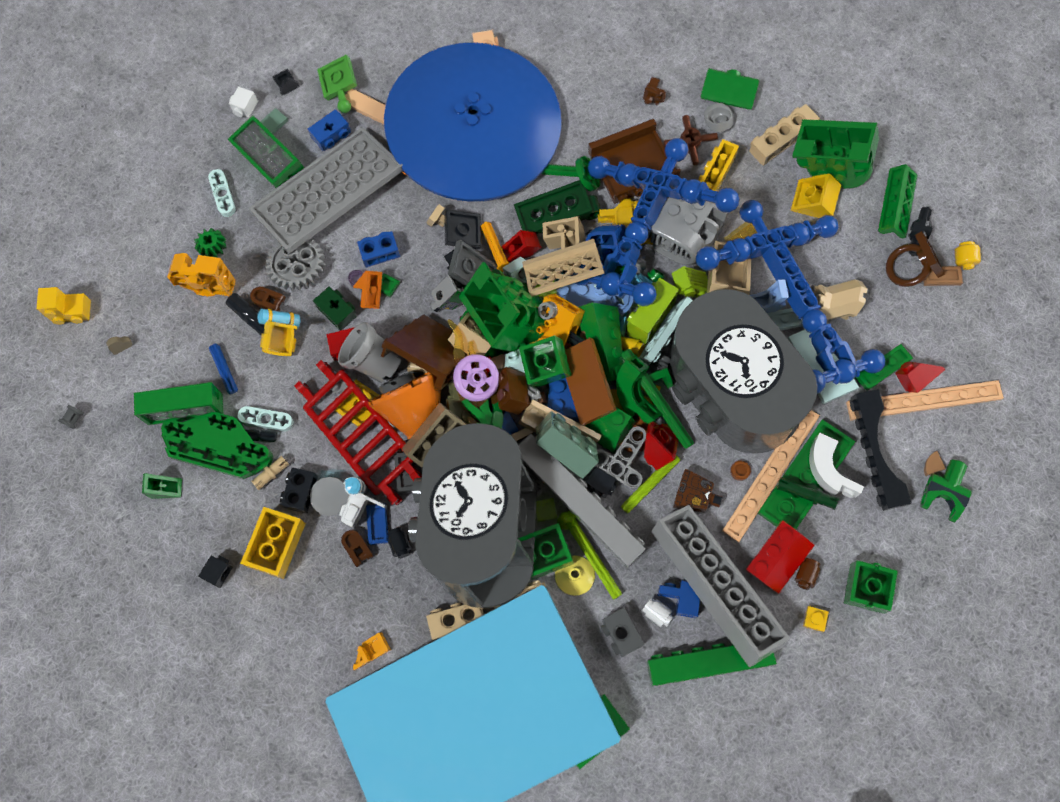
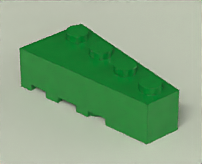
M593 302L579 306V308L585 311L582 323H580L581 331H585L586 339H594L608 385L616 384L618 372L623 364L619 309L615 306Z

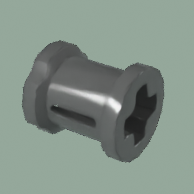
M68 404V410L62 419L59 418L58 421L74 429L76 421L84 412Z

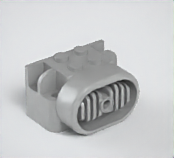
M667 197L655 224L651 226V231L648 230L649 235L647 239L651 238L650 242L653 245H645L678 264L693 265L696 262L697 252L703 247H712L722 231L727 213L718 210L712 202L705 201L704 205L700 206L698 203L690 204L681 199Z

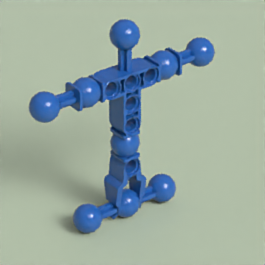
M673 138L666 144L665 155L667 158L661 171L646 167L640 168L632 163L624 164L622 161L619 162L618 166L610 165L608 159L603 156L592 158L588 164V171L593 178L603 179L607 175L612 176L620 185L625 187L635 186L638 189L641 187L644 191L634 210V217L631 218L632 223L625 229V236H622V240L618 243L613 254H609L603 264L604 274L576 282L575 284L585 286L593 283L596 284L598 290L602 288L603 292L609 296L619 295L621 297L627 294L633 296L635 303L640 306L651 305L657 296L655 287L648 282H641L637 285H633L631 282L638 271L636 263L640 255V249L642 250L643 248L641 244L647 240L648 230L651 231V226L655 224L667 197L681 199L690 204L698 203L700 206H703L705 201L715 203L718 210L729 213L739 205V194L732 188H723L718 192L710 190L705 182H700L697 179H690L688 181L686 178L681 179L680 176L671 174L676 163L684 160L688 155V145L681 138ZM581 264L579 268L583 269L586 265ZM618 265L625 266L622 275L614 272Z

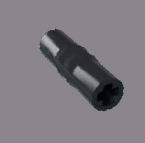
M237 293L231 294L226 300V305L257 333L262 335L265 329L264 325L258 322L257 315L259 312Z

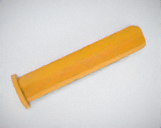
M486 221L481 225V229L498 266L497 269L504 272L502 268L508 265L509 262L506 260L491 223Z

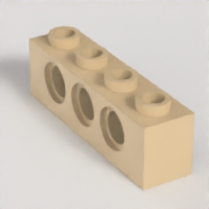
M806 104L801 108L797 107L787 118L783 117L780 119L776 126L769 127L762 136L755 137L751 141L749 152L764 166L796 143L802 119L820 120V118Z

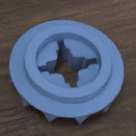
M624 294L619 297L624 301V305H621L616 298L619 295H607L606 305L618 307L619 315H624L627 311H631L630 308L634 304L633 296Z

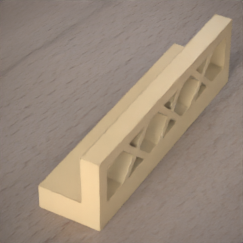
M532 400L530 405L524 409L518 424L536 432V427L551 411L555 414L558 412ZM562 415L566 419V423L570 426H576L586 438L590 437L596 443L600 440L601 435Z

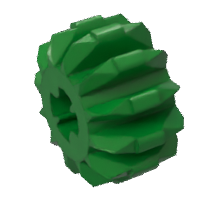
M210 228L208 232L203 229L204 233H197L199 238L194 239L196 251L202 256L212 257L213 255L218 258L217 254H223L222 249L227 248L225 244L226 238L220 231H215L213 228Z

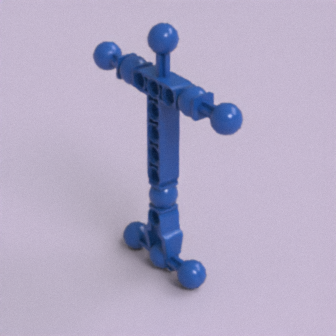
M747 200L741 205L739 213L741 219L753 224L757 233L751 237L747 236L745 239L736 238L732 241L730 240L720 250L706 246L697 252L696 263L705 271L715 269L719 262L727 260L728 264L731 265L734 262H743L749 258L762 256L775 280L786 281V286L789 290L787 301L794 313L799 316V320L802 319L803 328L811 333L809 338L812 339V345L817 353L816 361L824 371L821 373L816 369H812L817 381V394L823 391L826 383L833 381L836 385L838 383L847 384L854 377H859L861 371L878 373L884 368L885 356L876 349L865 351L861 359L855 361L849 344L846 341H842L830 323L827 324V317L819 310L821 306L818 305L815 294L788 250L793 245L802 246L808 244L815 235H819L822 238H831L836 235L839 224L833 216L823 215L818 218L814 225H811L806 220L803 223H794L789 226L768 230L762 220L764 212L762 205L756 200ZM832 354H835L839 360L835 362Z

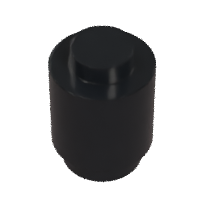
M402 527L390 530L387 533V540L393 557H398V559L407 557L412 548L406 531H403Z

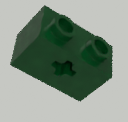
M328 286L312 301L316 308L341 331L357 317L354 312L356 309L349 301L346 303L342 299L343 295L337 289L333 290Z

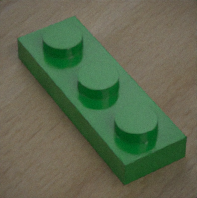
M902 344L884 355L886 362L880 372L868 373L864 370L860 372L859 377H855L866 391H869L899 370L902 364L913 359Z

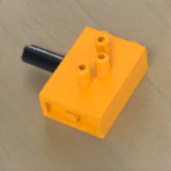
M555 293L545 296L542 303L554 302L558 308V313L554 318L545 320L544 325L537 327L536 331L538 334L544 333L537 341L556 336L563 340L565 350L571 348L572 345L575 346L584 341L585 339L576 334L585 311ZM549 307L545 310L547 314L550 311Z

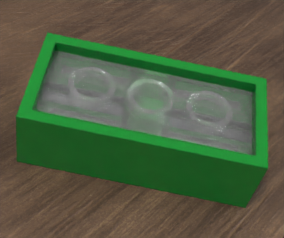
M254 115L227 139L275 188L305 168Z
M212 382L134 393V415L147 425L163 424L166 420H190L210 412L224 414L223 394Z

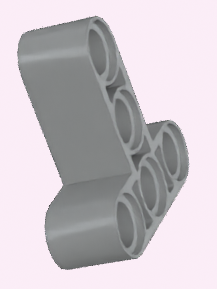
M642 427L632 428L614 456L604 450H597V454H604L606 460L603 464H596L595 466L613 476L631 489L639 488L643 483V478L638 471L630 466L645 444V430ZM640 431L643 433L641 441L633 440L632 436L635 432ZM625 448H631L633 454L631 457L625 458L622 456V451ZM615 464L622 466V472L618 475L612 473V467ZM637 475L639 477L638 484L630 485L628 482L629 477Z

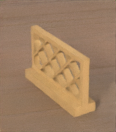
M594 239L522 262L531 296L604 274ZM581 264L586 265L583 269L579 268ZM563 270L567 271L565 274H560ZM545 276H549L547 280H542Z

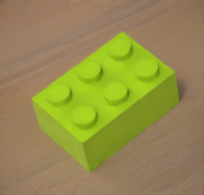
M661 278L656 283L652 282L657 293L655 301L649 306L637 305L639 307L637 311H632L627 319V336L632 339L641 340L645 347L675 305L679 292L678 288Z

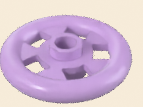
M473 354L464 357L458 362L454 370L453 381L456 390L464 398L470 401H484L490 398L497 390L499 372L496 365L489 358ZM479 362V368L472 369L471 363ZM486 368H488L491 373V376L488 378L486 377V374L483 371ZM462 371L468 372L467 380L461 379ZM475 374H478L480 376L479 381H476L474 379ZM486 382L489 388L483 391L480 387ZM468 384L475 388L473 393L466 390Z

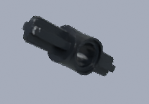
M922 207L918 219L913 221L910 227L911 233L908 234L911 244L919 245L915 234L921 231L929 239L933 228L929 222L932 212L930 207ZM914 251L908 252L913 257L918 256Z

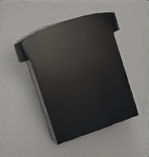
M288 69L272 76L282 96L300 86Z

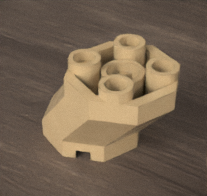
M856 279L829 287L823 285H812L810 287L818 300V305L821 306L819 310L826 315L827 321L836 318L847 320L849 316H857L866 301V298H863V293L867 294V288L861 281Z

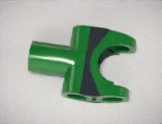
M952 459L949 461L943 477L932 473L923 491L920 507L927 510L933 500L940 497L944 498L951 511L948 520L955 523L965 510L972 493L970 489L961 486L968 466L962 461Z

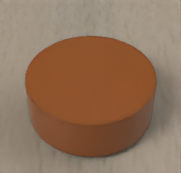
M736 461L731 466L730 473L735 480L743 481L749 477L751 468L745 461Z

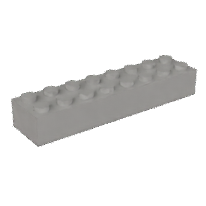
M530 434L518 445L522 455V463L531 470L543 485L626 569L644 553L645 548L643 546L645 543L637 535L633 537L629 533L630 528L623 521L619 523L615 519L616 514L608 506L604 508L601 505L602 500L594 492L590 493L587 490L586 483L581 478L576 479L573 476L572 470L562 465L560 461L537 445L536 437Z
M690 505L657 521L651 533L749 667L779 650L790 639Z

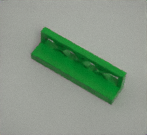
M906 164L890 168L878 228V232L881 234L894 232L902 239L907 236L917 181V174Z

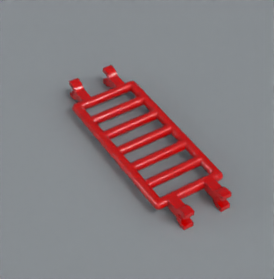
M320 360L316 366L329 379L320 390L313 394L306 383L298 381L294 385L307 400L303 405L304 411L374 495H379L383 492L392 505H399L403 499L389 484L404 470L410 475L413 482L415 478H422V474L413 466V460L406 457L377 486L370 477L400 448L402 450L406 442L384 417L369 406L368 401L370 400L344 370H339L335 373L327 362L324 363L323 360ZM342 379L348 387L318 415L312 407ZM354 393L360 401L329 429L323 421ZM363 407H366L371 415L341 443L335 434ZM377 420L383 429L352 457L347 448ZM389 434L395 443L364 471L358 463Z

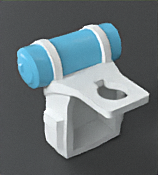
M357 477L345 479L343 484H345V490L349 497L347 503L341 506L339 513L341 522L355 528L368 501L387 508V505L364 495L366 489L364 481Z

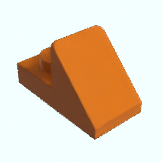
M365 271L353 286V288L362 289L360 308L380 309L382 272Z

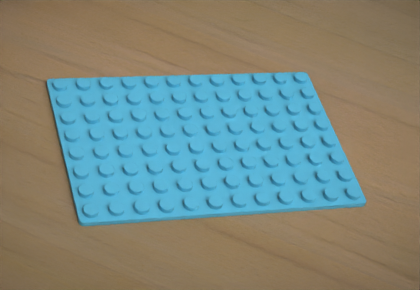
M543 585L326 698L327 707L367 802H505L620 742V736L547 588Z

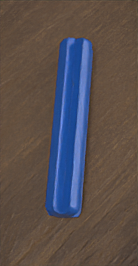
M218 344L210 345V353L227 393L230 395L236 393L238 388Z

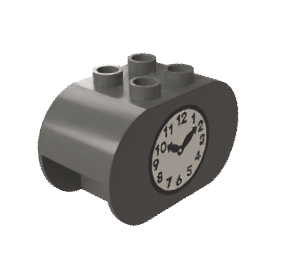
M731 289L711 291L693 300L683 310L677 322L670 353V368L673 378L677 382L672 386V389L683 405L692 402L700 412L695 419L702 431L708 436L715 432L722 442L735 450L753 454L765 453L784 444L794 434L799 423L808 415L816 399L817 381L809 364L760 304L746 293Z
M474 423L456 427L442 435L431 446L423 462L422 478L414 479L413 498L416 503H419L418 517L410 518L408 526L409 538L411 542H415L416 551L422 565L454 599L476 608L496 607L516 598L527 587L532 577L535 537L522 542L518 538L535 532L537 484L531 470L522 463L520 448L509 433L488 424Z

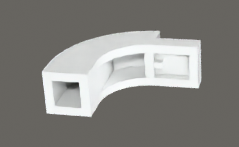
M819 433L813 441L809 454L810 469L815 480L826 492L833 496L842 491L843 495L856 498L862 493L864 486L843 477L836 471L832 458L838 441Z

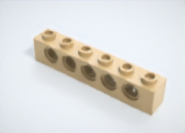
M540 580L528 583V587L516 598L541 585L546 587L545 582L540 583ZM456 603L450 605V609L444 611L442 608L430 611L431 614L426 615L432 640L436 641L485 615L483 613L484 608ZM502 605L494 607V610L501 607ZM468 610H472L475 613L474 618L470 621L464 619V613ZM447 616L455 618L452 626H445L444 620Z

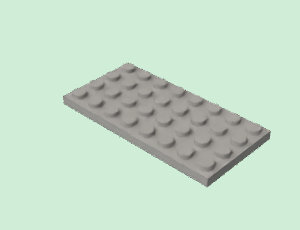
M361 127L249 207V210L290 254L403 171L402 164H399L382 144L365 128Z

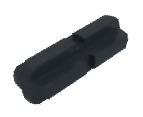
M246 429L253 441L276 442L277 440L276 431L261 430L260 432L259 430Z

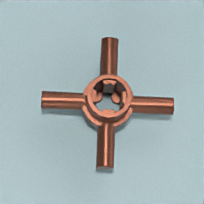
M684 115L682 120L685 130L680 138L688 145V154L691 156L692 165H698L697 149L701 142L718 140L717 133L701 135L699 130L691 127L689 115ZM671 139L664 140V147Z

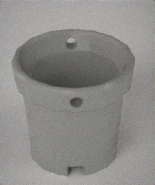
M367 322L360 323L349 333L338 355L340 366L359 371L380 383L385 382L382 379L385 376L390 378L394 374L401 359L393 351L385 357H381L383 351L382 344L385 339L377 334L376 330Z

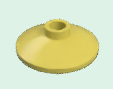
M573 555L574 564L555 571V580L558 587L564 593L578 596L586 593L592 587L595 580V572L587 559ZM573 571H577L579 573V576L577 578H573L571 576V573Z

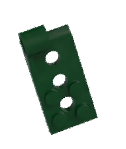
M580 180L513 204L522 231L535 232L536 234L543 232V223L577 216L580 221L586 219L593 220L598 218L599 210H602L597 196H588ZM574 199L575 203L572 206H567V200ZM553 205L558 206L557 211H555V212H550V211H549V208H550L551 206H553ZM534 212L541 213L540 217L536 219L532 218V214Z

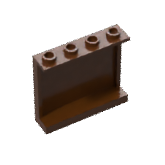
M654 118L591 142L588 145V153L591 159L596 156H603L608 159L610 165L618 166L619 162L622 161L624 164L632 163L640 168L646 167L661 171L667 158L665 147L656 132L657 124ZM674 167L671 174L680 176L681 169L676 170ZM607 175L602 179L614 204L621 203L624 199L634 196L641 197L644 191L641 187L638 189L635 186L625 187L620 185L612 176Z
M423 314L419 318H415L409 325H405L402 330L396 331L393 336L384 340L381 357H385L393 351L435 375L437 378L434 387L441 390L453 380L456 365L467 356V353L461 349H456L448 341L453 330Z

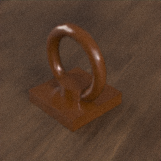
M922 231L915 234L919 245H902L896 248L887 259V276L898 286L911 287L921 283L929 275L931 269L938 278L945 275L930 242ZM908 251L916 252L923 265V270L915 278H899L893 269L895 260L902 253Z

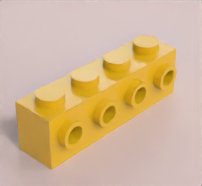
M722 139L720 145L716 146L712 152V160L707 161L704 175H700L698 180L705 182L710 190L718 192L736 158L739 146Z

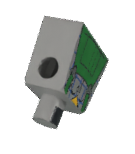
M448 275L432 290L431 294L434 301L430 304L431 308L435 312L441 309L454 310L463 304L459 295L466 286Z

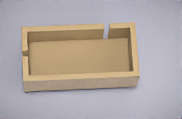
M715 241L713 247L716 250H720L726 243ZM751 258L743 262H734L731 265L728 264L727 260L720 261L715 269L709 271L707 293L715 290L731 289L749 295Z

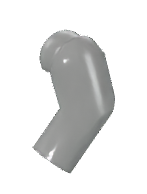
M348 372L350 378L355 381L357 376ZM342 381L338 382L331 390L335 394H340L348 386Z

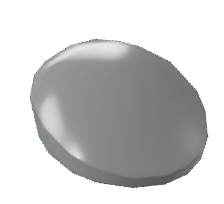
M715 103L705 110L704 118L709 129L723 132L731 128L733 114L727 105Z

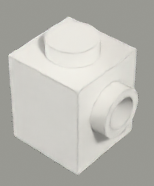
M239 86L229 101L232 112L236 116H245L247 118L250 117L258 103L254 92Z

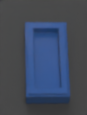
M377 504L366 505L368 544L388 543L387 508Z

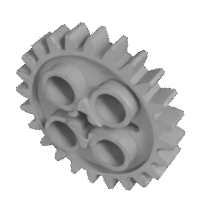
M313 239L303 243L292 251L293 253L291 254L279 243H277L278 248L272 247L274 253H268L270 259L266 260L268 264L266 266L267 274L274 284L276 283L279 288L282 286L284 290H287L288 287L292 291H294L295 287L301 290L302 285L308 288L309 282L315 284L314 278L320 279L318 273H324L322 267L326 266L324 262L326 258L318 242L315 243Z

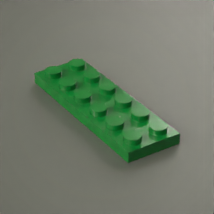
M822 419L782 478L814 490L820 489L823 491V488L815 480L809 464L810 449L815 437L822 433L838 441L832 458L836 470L856 441ZM775 487L757 514L776 527L783 520L796 530L813 504L812 501L777 490Z

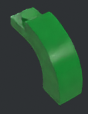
M634 354L625 360L618 372L616 380L617 395L628 415L634 417L638 414L642 421L649 424L650 422H656L662 416V413L650 404L641 392V379L649 366Z

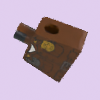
M685 469L673 508L681 509L690 505L693 511L705 513L708 504L719 508L723 496L712 493L713 482Z

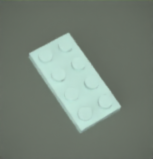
M688 296L672 307L639 358L647 365H650L652 361L656 362L661 355V352H659L663 346L666 347L670 342V335L673 331L675 332L680 315L693 301Z

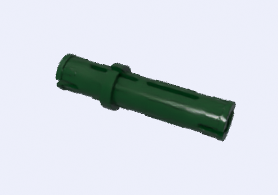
M780 477L776 487L777 490L812 501V504H820L833 510L836 509L837 501H839L838 497L823 493L820 489L814 490Z

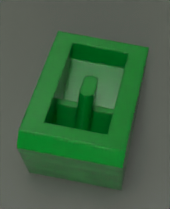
M143 474L142 494L151 499L181 498L182 478Z

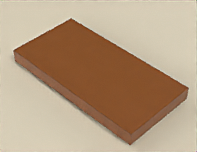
M588 338L565 350L572 375L567 377L566 380L580 425L584 426L616 411L594 339Z

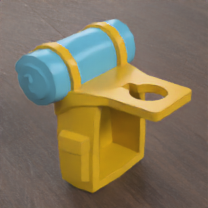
M261 308L257 319L259 324L264 325L265 329L260 341L262 352L278 356H291L292 352L295 351L296 344L294 329H298L300 326V315L292 312L286 313Z

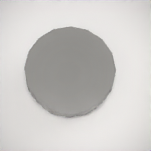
M332 476L318 480L310 492V501L313 508L318 513L326 516L339 514L341 506L347 503L349 497L345 490L344 482Z

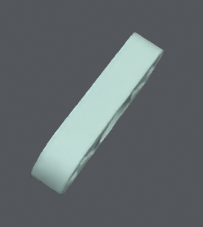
M215 169L209 173V181L216 205L222 216L230 217L235 213L236 207L228 181L222 170ZM216 176H219V180H220V183H221V184H219V185H218L217 181L215 180V179H216ZM226 190L225 196H218L219 191ZM225 201L229 206L227 211H225V205L223 203Z
M249 406L241 408L238 412V419L245 425L285 432L289 431L294 424L292 417L283 412ZM249 412L252 416H256V420L252 417H248L246 420L243 415ZM268 414L271 416L270 422L267 424L261 423V418L264 415ZM275 416L280 421H284V418H286L288 424L286 423L282 426L280 422H275Z

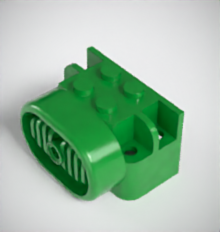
M802 119L792 157L797 158L798 166L806 168L812 177L830 173L841 184V188L851 189L859 187L868 181L873 172V162L879 142L877 123Z
M482 262L459 295V298L490 346L501 350L517 351L523 342L532 343L537 341L544 334H538L536 331L537 327L544 325L545 321L538 313V307L543 302L538 295L531 296L526 283H522L513 277L505 276L501 270L494 269L491 271L487 264Z

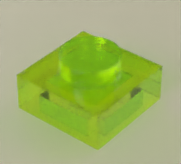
M554 498L537 501L536 515L538 522L557 519Z

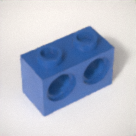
M392 231L382 232L374 237H365L357 242L366 268L400 257ZM369 249H373L370 253L366 252Z

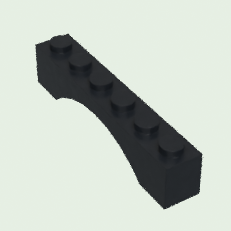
M879 389L855 394L851 397L850 407L855 412V425L861 433L862 438L860 442L862 448L866 451V464L872 472L871 482L877 490L878 495L876 499L879 507H882V510L885 511L912 504L907 485L890 470L879 448L878 424L884 409Z

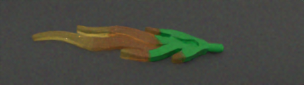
M448 319L447 322L455 335L453 355L457 365L465 357L463 336L459 327L452 320ZM473 341L468 343L469 355L476 354L473 348ZM473 362L475 368H479V362ZM484 369L483 371L485 372L486 377L488 378L487 370ZM462 371L464 379L467 380L468 372ZM475 374L474 379L476 381H479L480 376L478 374ZM485 382L480 388L486 391L489 385ZM469 384L467 386V390L473 393L475 388ZM496 391L491 396L493 413L490 411L488 399L484 401H470L458 393L463 406L478 420L479 424L493 425L502 429L503 411L499 409ZM472 417L467 418L469 424L478 423Z

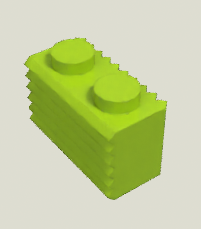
M683 266L672 273L675 287L679 289L678 294H682L685 297L698 298L707 293L708 279L706 272Z

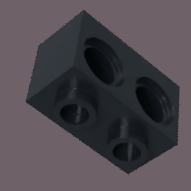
M292 467L286 476L285 483L287 485L285 491H282L280 496L281 506L285 509L308 513L311 503V488L318 479L316 473ZM301 477H305L304 482L300 485H297V480ZM299 496L298 502L291 504L292 498Z

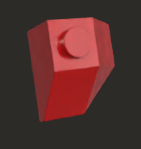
M650 422L647 428L644 458L656 470L672 462L676 457L679 440L667 424L657 425L656 422Z

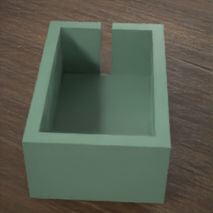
M551 411L536 427V444L582 479L598 463L596 442L590 437L586 438L576 426H570L566 423V419L562 415Z

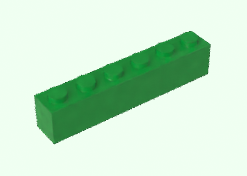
M724 643L711 645L712 649L710 650L698 647L691 649L692 653L684 654L683 650L671 652L670 657L663 658V654L652 655L651 660L647 661V667L652 687L773 666L777 663L775 655L772 653L752 667H749L733 644L732 646L724 647Z

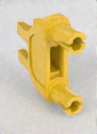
M630 198L624 199L614 209L599 210V215L597 216L598 223L622 224L627 227L632 223L631 218L638 201H632ZM651 238L647 239V240H646L643 244H641V245H645V244H651V245H653V243L650 242V241H651Z

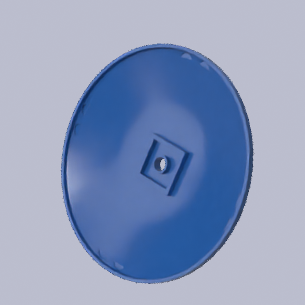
M458 43L435 49L421 56L401 73L392 86L386 101L384 129L393 157L399 164H402V170L415 183L445 198L479 202L513 194L529 185L545 170L553 158L559 143L561 111L558 99L549 81L536 66L521 55L491 44ZM471 109H475L478 113L475 115H471L468 113V111Z

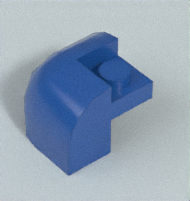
M605 224L596 227L588 234L585 241L595 240L602 265L609 254H613L618 243L622 240V236H625V225Z

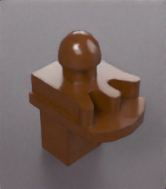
M652 77L647 84L643 95L645 104L654 103L659 105V103L664 102L666 93L658 88L660 79Z

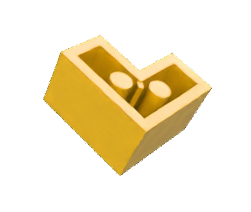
M58 287L38 288L36 309L52 321V323L62 325L64 322L82 323L90 319L91 300L84 293L64 294Z

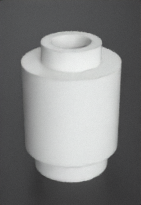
M651 598L642 610L646 614L645 616L659 627L663 625L667 627L674 618L671 615L673 611L657 599Z

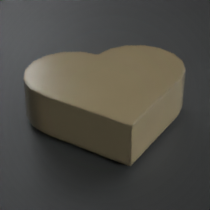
M127 336L120 338L112 337L106 342L109 350L114 355L132 346V342Z

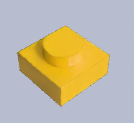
M807 606L803 627L825 632L828 611Z

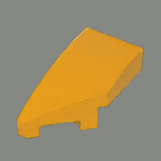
M382 632L364 641L362 646H358L356 663L353 664V669L357 670L391 651Z

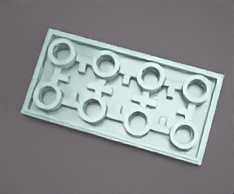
M803 330L789 336L787 339L809 364L811 369H816L821 373L824 372L816 361L817 353L812 345V339L809 338L811 333ZM832 354L835 362L839 360L835 354ZM855 379L847 384L838 383L837 385L832 381L826 383L823 391L818 393V396L824 405L857 390L859 386Z

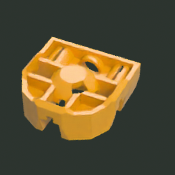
M187 253L174 254L167 278L174 286L179 285L194 291L196 295L208 297L215 295L230 296L233 294L236 281L221 258L198 255L195 264H192V259Z

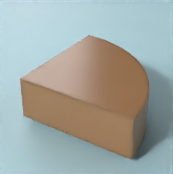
M938 451L932 453L927 458L924 467L925 476L946 469Z

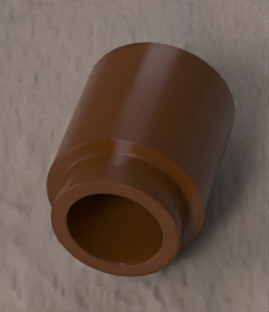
M805 558L801 563L795 577L798 587L804 590L815 587L821 571V564L818 561Z

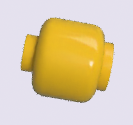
M973 241L959 243V246L954 250L955 263L957 266L963 267V270L974 269L975 265L981 262L980 247Z

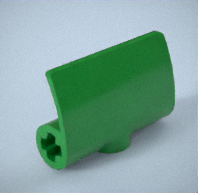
M708 68L700 98L752 110L760 79L742 76L739 71L733 69L724 72Z

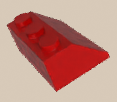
M782 520L745 569L779 594L815 545Z

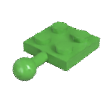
M344 55L317 69L324 98L329 101L338 96L337 108L341 113L345 114L351 110V103L346 100L344 92L356 87L357 84L350 57Z

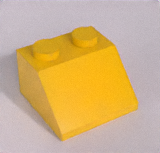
M830 173L799 179L791 211L820 218L823 215L833 216L841 184Z

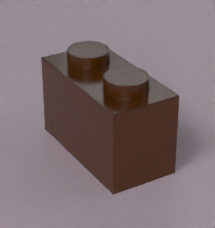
M505 367L499 373V385L497 388L499 409L519 415L530 405L525 373Z

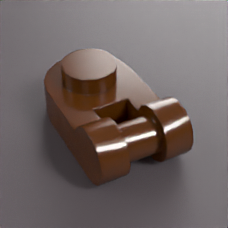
M261 286L254 288L250 293V298L255 305L274 311H280V305L286 299L284 295ZM271 298L275 299L273 304L269 303Z
M348 530L343 534L341 538L342 545L356 567L362 565L361 562L367 558L371 559L374 557L357 531ZM361 547L363 552L357 556L354 551Z

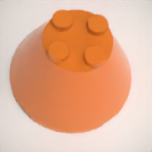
M427 372L396 388V390L394 389L368 401V404L410 439L437 405L441 403V390L434 387L437 377Z

